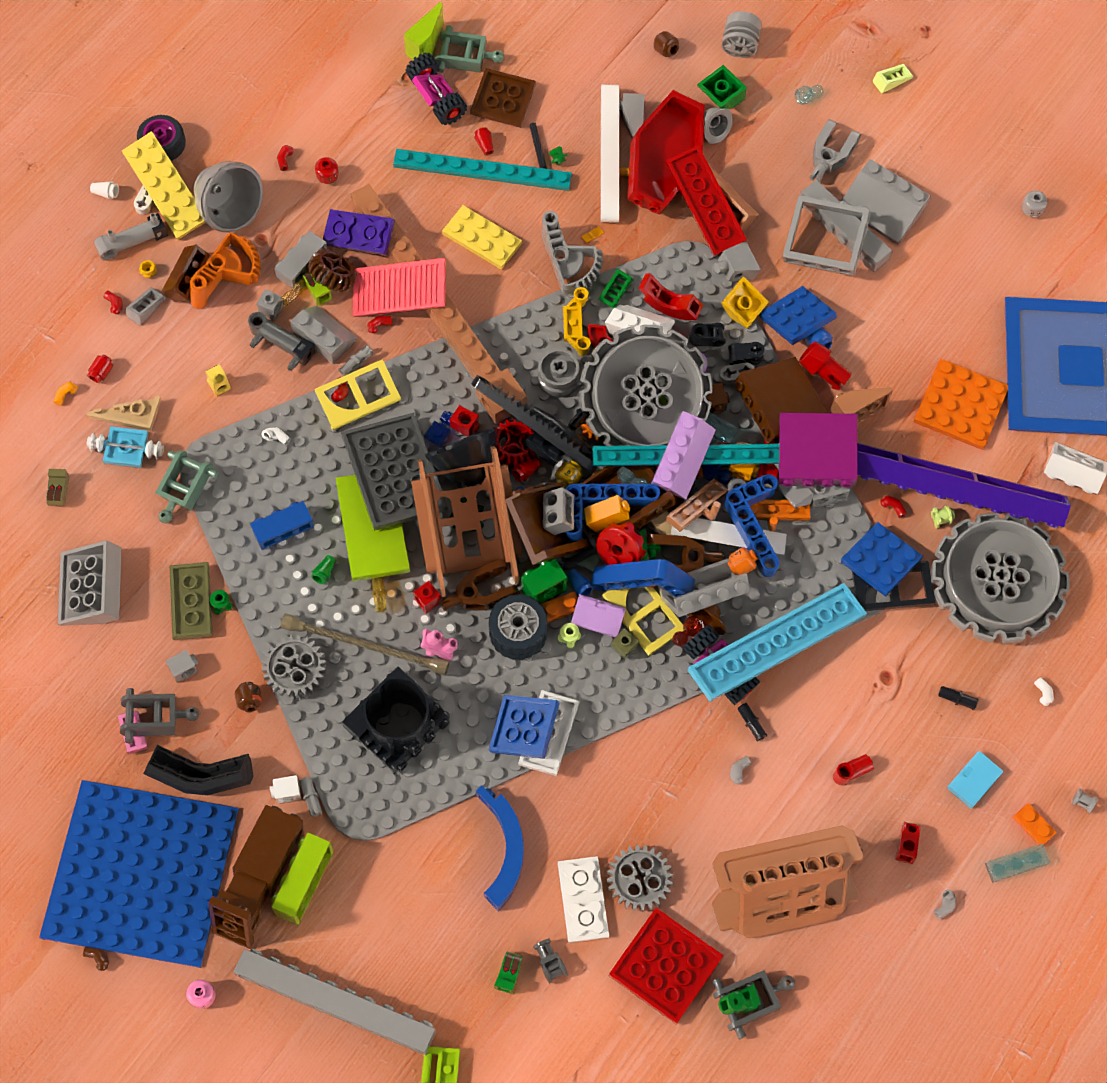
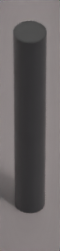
M530 123L529 127L539 167L547 169L536 123Z

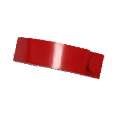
M651 273L644 275L638 288L645 295L643 300L648 305L676 319L697 320L703 304L694 294L681 295L671 292L663 287Z

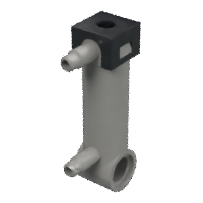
M151 213L147 217L148 221L116 234L109 230L107 232L108 235H102L95 239L94 245L102 260H110L118 252L153 238L157 241L167 237L166 227L159 213Z

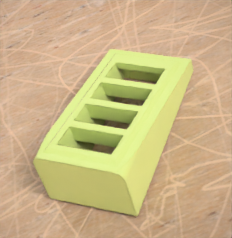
M904 64L877 72L873 83L881 93H884L912 79L913 75Z

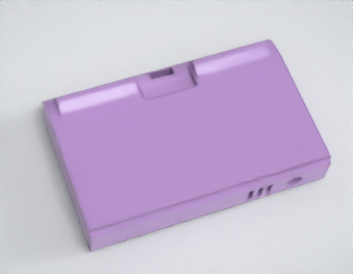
M579 594L571 623L581 628L616 637L619 633L626 608Z

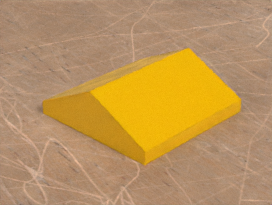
M742 277L721 304L731 319L748 328L769 301L745 277Z

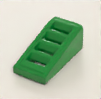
M617 268L598 300L614 309L634 281L633 277ZM618 278L623 280L625 284H622L619 281H617ZM616 284L620 286L622 289L619 290L615 288L613 285ZM610 289L618 293V295L615 296L614 294L610 293ZM608 295L615 300L611 302L605 296Z

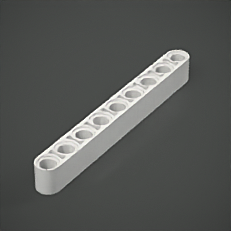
M601 84V222L619 223V85Z

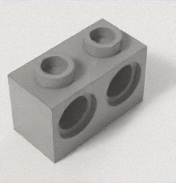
M814 485L809 487L813 492L810 509L847 500L850 492L849 488L841 487V485H833L832 487Z
M563 487L543 493V528L553 535L574 530V494Z

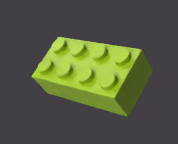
M307 833L306 837L301 838L298 844L299 851L297 856L294 855L289 863L291 868L288 874H284L280 881V886L282 887L279 893H275L271 900V908L275 915L295 925H299L334 852L329 841L311 833Z

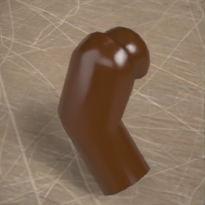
M85 946L83 957L94 958L97 963L96 968L99 971L107 970L109 958L105 951Z

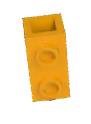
M619 495L584 508L586 525L595 532L605 529L611 523L616 525L629 520L628 511H630L628 502Z

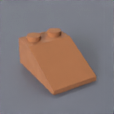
M887 387L851 390L844 394L840 393L834 397L830 413L857 414L858 424L887 407L893 389Z

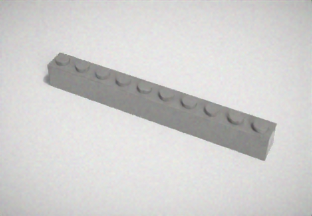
M252 948L250 951L243 950L234 970L236 976L423 1055L427 1054L436 1034V1030L432 1028V1023L422 1020L421 1023L413 1020L414 1016L406 1012H402V1015L394 1012L395 1008L387 1004H383V1006L375 1004L376 1000L368 996L360 998L356 996L357 992L348 988L341 990L337 988L338 985L329 980L322 982L313 973L307 972L305 975L299 972L300 969L294 965L289 964L286 967L280 964L281 961L275 957L270 956L269 959L263 957V953Z

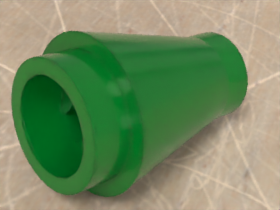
M326 555L312 570L311 578L319 584L328 582L336 559Z

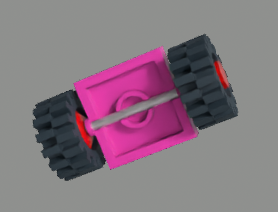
M430 53L419 54L417 58L415 56L414 60L409 62L410 65L406 66V74L424 97L426 103L429 106H434L433 113L442 125H450L452 122H457L456 119H461V115H464V111H467L466 103L458 93L452 91L443 76L437 73L440 67Z
M707 625L692 637L683 649L693 660L704 652L693 663L695 664L728 646V644L722 638L713 647H710L719 638V635L710 625ZM754 677L724 695L733 705H736L751 693L760 681L757 677Z

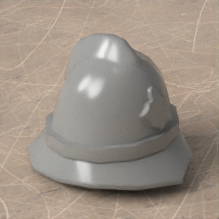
M715 107L709 108L704 112V137L709 144L719 143L726 138L732 126V114L729 108L720 109Z

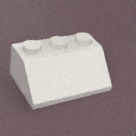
M629 305L614 308L605 321L611 336H613L614 332L630 326H634L638 332L640 326L644 324L662 326L663 333L667 334L675 323L674 319Z
M1055 442L1047 460L1044 473L1051 479L1058 478L1069 486L1074 487L1076 485L1087 493L1098 494L1107 475V462Z

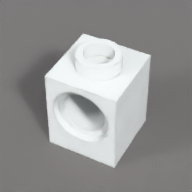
M297 775L273 779V786L270 787L271 797L276 799L277 804L302 800Z

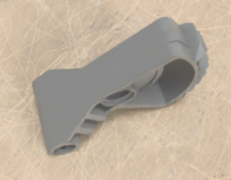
M554 211L545 212L542 216L541 237L550 256L562 294L573 293L579 287L586 289L587 286L591 287L592 282L597 280L602 269V250L596 249V246L567 245L558 222L557 213ZM584 257L594 258L591 270L583 278L570 284L564 283L563 279L570 278L580 271Z

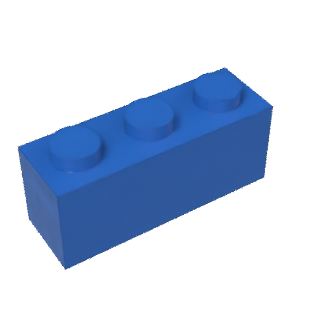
M304 501L294 502L288 508L276 510L271 515L265 518L260 517L250 524L261 550L314 528L313 520Z

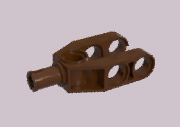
M647 534V544L680 545L683 547L682 564L675 566L685 573L703 567L704 562L716 563L722 561V558H714V556L722 557L721 551H705L704 546L687 536ZM691 551H694L696 554L694 561L689 559Z
M504 559L495 560L469 571L456 586L455 594L440 600L444 612L458 605L462 606L464 610L486 611L493 608L501 599L510 595L520 594L517 585L504 589L500 588L497 592L485 597L484 595L480 596L475 585L501 575L508 570ZM466 592H471L474 595L472 597H466L464 594Z

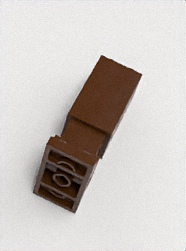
M265 805L232 867L234 877L227 890L221 889L217 898L212 896L208 903L213 934L248 949L252 948L254 944L253 935L261 921L260 910L266 898L272 899L291 858L298 849L301 838L304 837L303 820L298 815L293 813L287 814L277 806L270 807Z

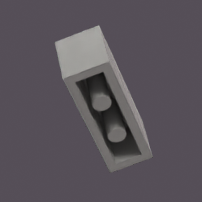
M311 231L301 236L298 244L288 251L287 256L277 263L275 267L277 278L295 289L303 280L302 275L309 272L308 266L312 255L315 252L317 253L318 250L326 249L328 251L326 241Z

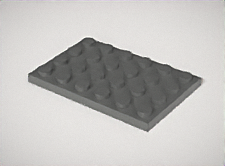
M414 412L341 432L374 531L417 519L411 481L420 480L417 459H422L425 474L434 473L435 470L433 464L425 457L428 451ZM434 475V485L442 491L437 475ZM444 496L438 500L439 513L448 510Z

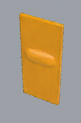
M598 226L581 236L585 243H588L604 232Z

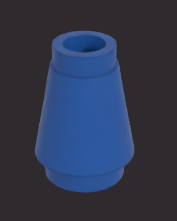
M576 569L568 572L567 577L576 595L588 596L593 591L592 582Z

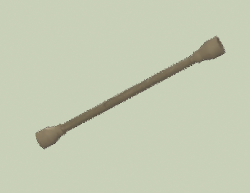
M285 613L281 621L282 629L307 631L351 645L354 644L358 647L368 648V650L392 655L406 661L409 660L413 663L423 664L424 667L440 675L446 676L449 668V660L442 658L431 659L428 657L424 659V657L400 652V650L398 651L379 644L376 645V643L372 642L369 643V641L348 635L345 636V634H338V632L314 625H307L306 622Z

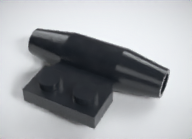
M536 406L533 407V414L540 413V419L545 417L546 423L551 421L553 428L558 426V432L564 431L565 437L570 435L571 441L576 439V445L583 444L582 449L591 456L593 455V449L575 431L555 416ZM537 432L531 434L524 443L553 467L566 454Z

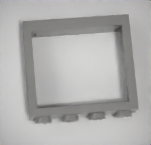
M807 194L804 196L799 195L782 256L784 262L855 276L871 216L870 209L864 205L852 206L844 201L837 203L832 202L828 198L816 199ZM803 205L862 217L850 263L791 251Z

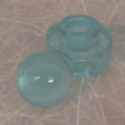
M819 84L813 85L811 88L802 86L796 90L795 98L799 104L805 105L810 103L813 98H821L824 94V88Z
M623 466L617 472V479L622 484H648L643 478L637 479L630 470Z

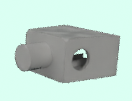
M742 242L724 250L718 262L714 264L715 272H724L728 281H739L742 277H745L747 280H755L761 270L747 242Z

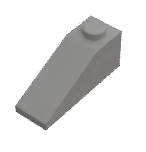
M623 93V100H619V111H622V119L633 139L637 130L643 124L645 94Z

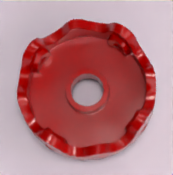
M630 522L622 525L611 523L597 538V551L606 565L639 562L647 552L642 549L643 537L634 531V525ZM615 545L620 546L623 552L618 551Z

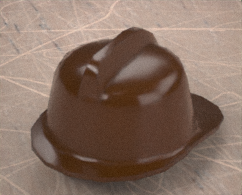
M716 604L687 614L692 620L704 627L710 625L718 635L726 633L725 625L720 620V609Z

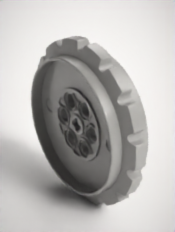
M648 324L641 325L638 332L634 326L621 329L613 333L614 340L612 342L608 339L600 342L591 353L594 357V362H586L580 381L586 385V388L579 391L581 410L590 413L586 423L596 437L605 436V446L668 445L682 411L694 415L703 421H706L708 418L711 402L707 401L706 396L711 394L713 390L710 373L702 371L706 361L696 347L691 349L687 347L688 339L674 330H669L667 334H664L662 326ZM643 368L649 371L647 378H643L641 375ZM660 376L665 378V385L663 387L658 384ZM628 378L632 379L633 381V387L631 389L627 388L625 385V382ZM644 388L649 389L648 395H643ZM661 395H664L667 400L664 406L659 403ZM629 397L633 398L635 402L632 408L627 406V399ZM645 406H649L651 408V414L649 416H646L643 413V409Z
M986 513L977 515L975 522L965 519L952 528L950 532L952 537L944 536L935 552V556L939 560H934L931 565V582L938 585L934 590L936 601L941 610L950 611L948 619L962 631L971 629L973 637L979 640L993 643L996 638H1000L1003 644L1023 642L1026 637L1025 634L1034 638L1048 629L1051 624L1049 619L1055 621L1065 606L1066 600L1062 596L1068 593L1070 583L1069 573L1062 570L1066 560L1058 546H1051L1049 544L1051 537L1037 525L1028 527L1026 525L1027 520L1024 518H1014L1010 514H1006L1005 518L1001 519L997 513ZM987 559L993 560L994 564H990ZM1006 561H1011L1013 566L1008 565ZM977 574H982L984 578H979ZM1015 577H1020L1023 582L1017 581ZM986 590H991L994 595H989ZM1006 592L1012 593L1013 597L1007 596Z

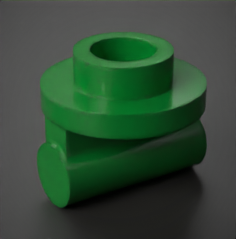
M561 146L549 151V155L553 158L552 164L556 163L558 165L566 161L565 157L568 155L567 153L563 154Z

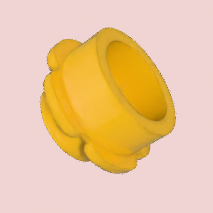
M146 260L140 264L139 272L143 277L150 278L157 273V266L152 261Z

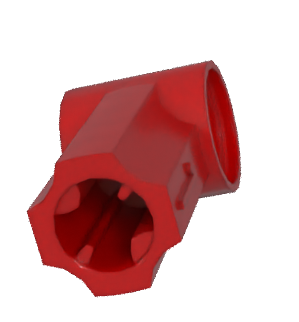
M864 754L847 763L839 764L833 773V780L838 785L843 786L848 784L849 781L873 771L874 766L871 758ZM839 771H845L848 777L841 776Z

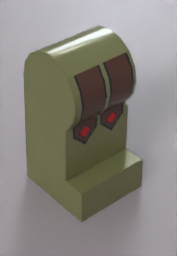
M49 469L47 505L64 506L70 476L66 469Z

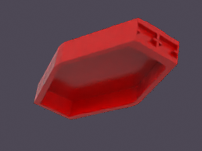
M672 90L637 130L630 144L629 201L660 215L680 192L666 164V160L699 145L703 153L704 104Z

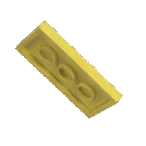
M462 205L442 230L444 236L501 270L522 245L521 239Z

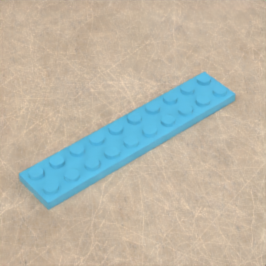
M845 583L689 666L687 671L709 702L864 618L867 613Z

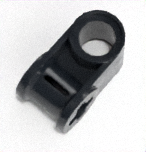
M697 323L692 327L689 340L694 346H723L726 343V339L723 336L725 326L723 323Z
M759 342L733 343L729 345L730 365L740 363L760 364L764 357V346Z

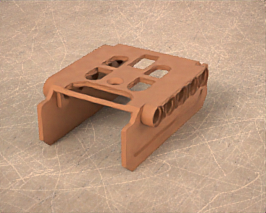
M495 446L490 447L492 454L491 463L425 474L422 459H417L420 480L411 481L424 559L427 574L437 572L442 597L446 596L443 574L476 569L498 559H504L505 563H510L513 581L515 584L519 583L516 558L523 557L520 535L505 501L512 496L507 464L500 465ZM480 467L485 468L486 478L481 485L441 491L434 485V475ZM486 490L489 493L492 510L478 512L476 501L478 491ZM463 496L467 498L465 503L460 501ZM441 497H448L451 500L454 517L440 519L438 500ZM493 518L495 537L492 540H485L482 536L480 520ZM455 525L458 540L454 547L445 545L442 527ZM476 529L480 555L465 557L461 532Z
M841 825L718 853L712 862V866L721 892L713 900L712 906L720 931L733 930L746 938H756L836 919L838 914L843 913L848 903L858 901L859 898L852 876L848 871L852 863L863 860V854L855 832Z

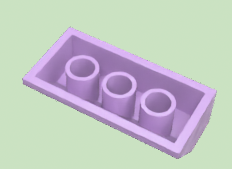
M682 411L651 484H655L659 489L666 492L670 490L673 495L686 500L716 429L702 419Z

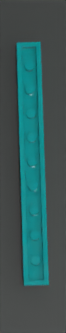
M396 149L393 168L569 191L572 172L403 149Z
M779 444L709 445L701 465L779 464ZM667 445L593 446V466H659Z

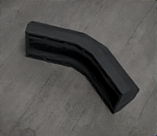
M159 745L156 746L143 773L183 793L207 796L249 785L253 779L252 761L249 753L207 764L191 761Z

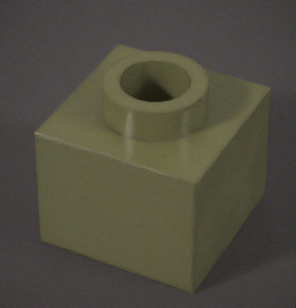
M624 628L612 640L611 648L626 659L638 647L639 640ZM625 639L628 643L624 644L622 640Z

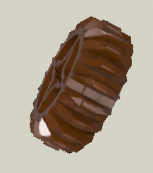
M318 250L317 253L315 252L312 255L308 266L309 273L312 274V278L316 279L317 283H321L328 290L333 289L335 292L337 290L343 292V290L347 291L353 286L357 276L353 263L349 262V259L344 258L343 255L332 252V250Z

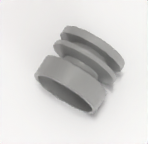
M739 11L729 14L726 18L725 31L723 33V50L734 57L747 58L753 56L758 49L762 28L761 20L749 12Z

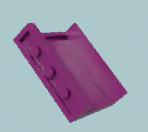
M780 413L779 484H783L785 487H792L794 484L804 487H812L814 485L832 487L833 485H841L844 488L856 485L857 414Z

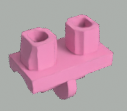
M423 630V640L420 647L426 650V655L430 657L437 655L445 660H452L458 641L452 637L449 639L444 638L438 630Z

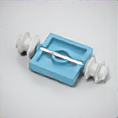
M110 426L107 440H105L103 434L96 437L95 433H92L87 438V447L90 449V452L96 448L101 453L105 448L104 464L141 468L144 453L148 459L154 455L156 460L163 456L164 445H161V441L153 444V441L150 440L147 443L149 434L145 430Z

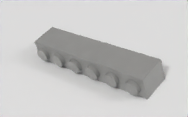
M817 180L801 191L800 196L807 194L816 199L828 198L832 202H840ZM803 205L804 209L811 212L813 217L820 221L828 232H832L841 244H845L853 253L861 222L855 215ZM867 228L859 259L863 261L867 268L875 272L890 259L892 250Z

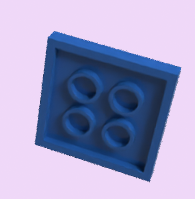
M804 286L762 310L759 314L766 324L791 345L796 344L837 318L834 310Z
M877 522L841 558V563L886 597L922 560L923 556Z
M504 695L489 751L496 754L545 759L560 703L552 699Z

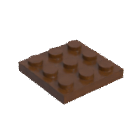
M485 68L470 109V115L521 128L536 81Z

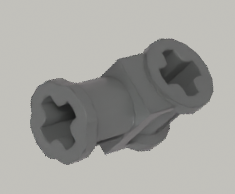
M550 938L542 940L533 946L534 950H537L540 955V964L549 984L552 983V980L562 975H568L562 959L558 953H554L550 945Z

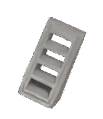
M151 287L126 307L127 317L141 325L165 300V296Z

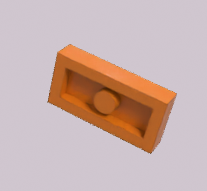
M574 591L540 604L547 614L548 623L574 614L578 597Z
M1029 803L1013 816L1015 821L1040 847L1057 833Z

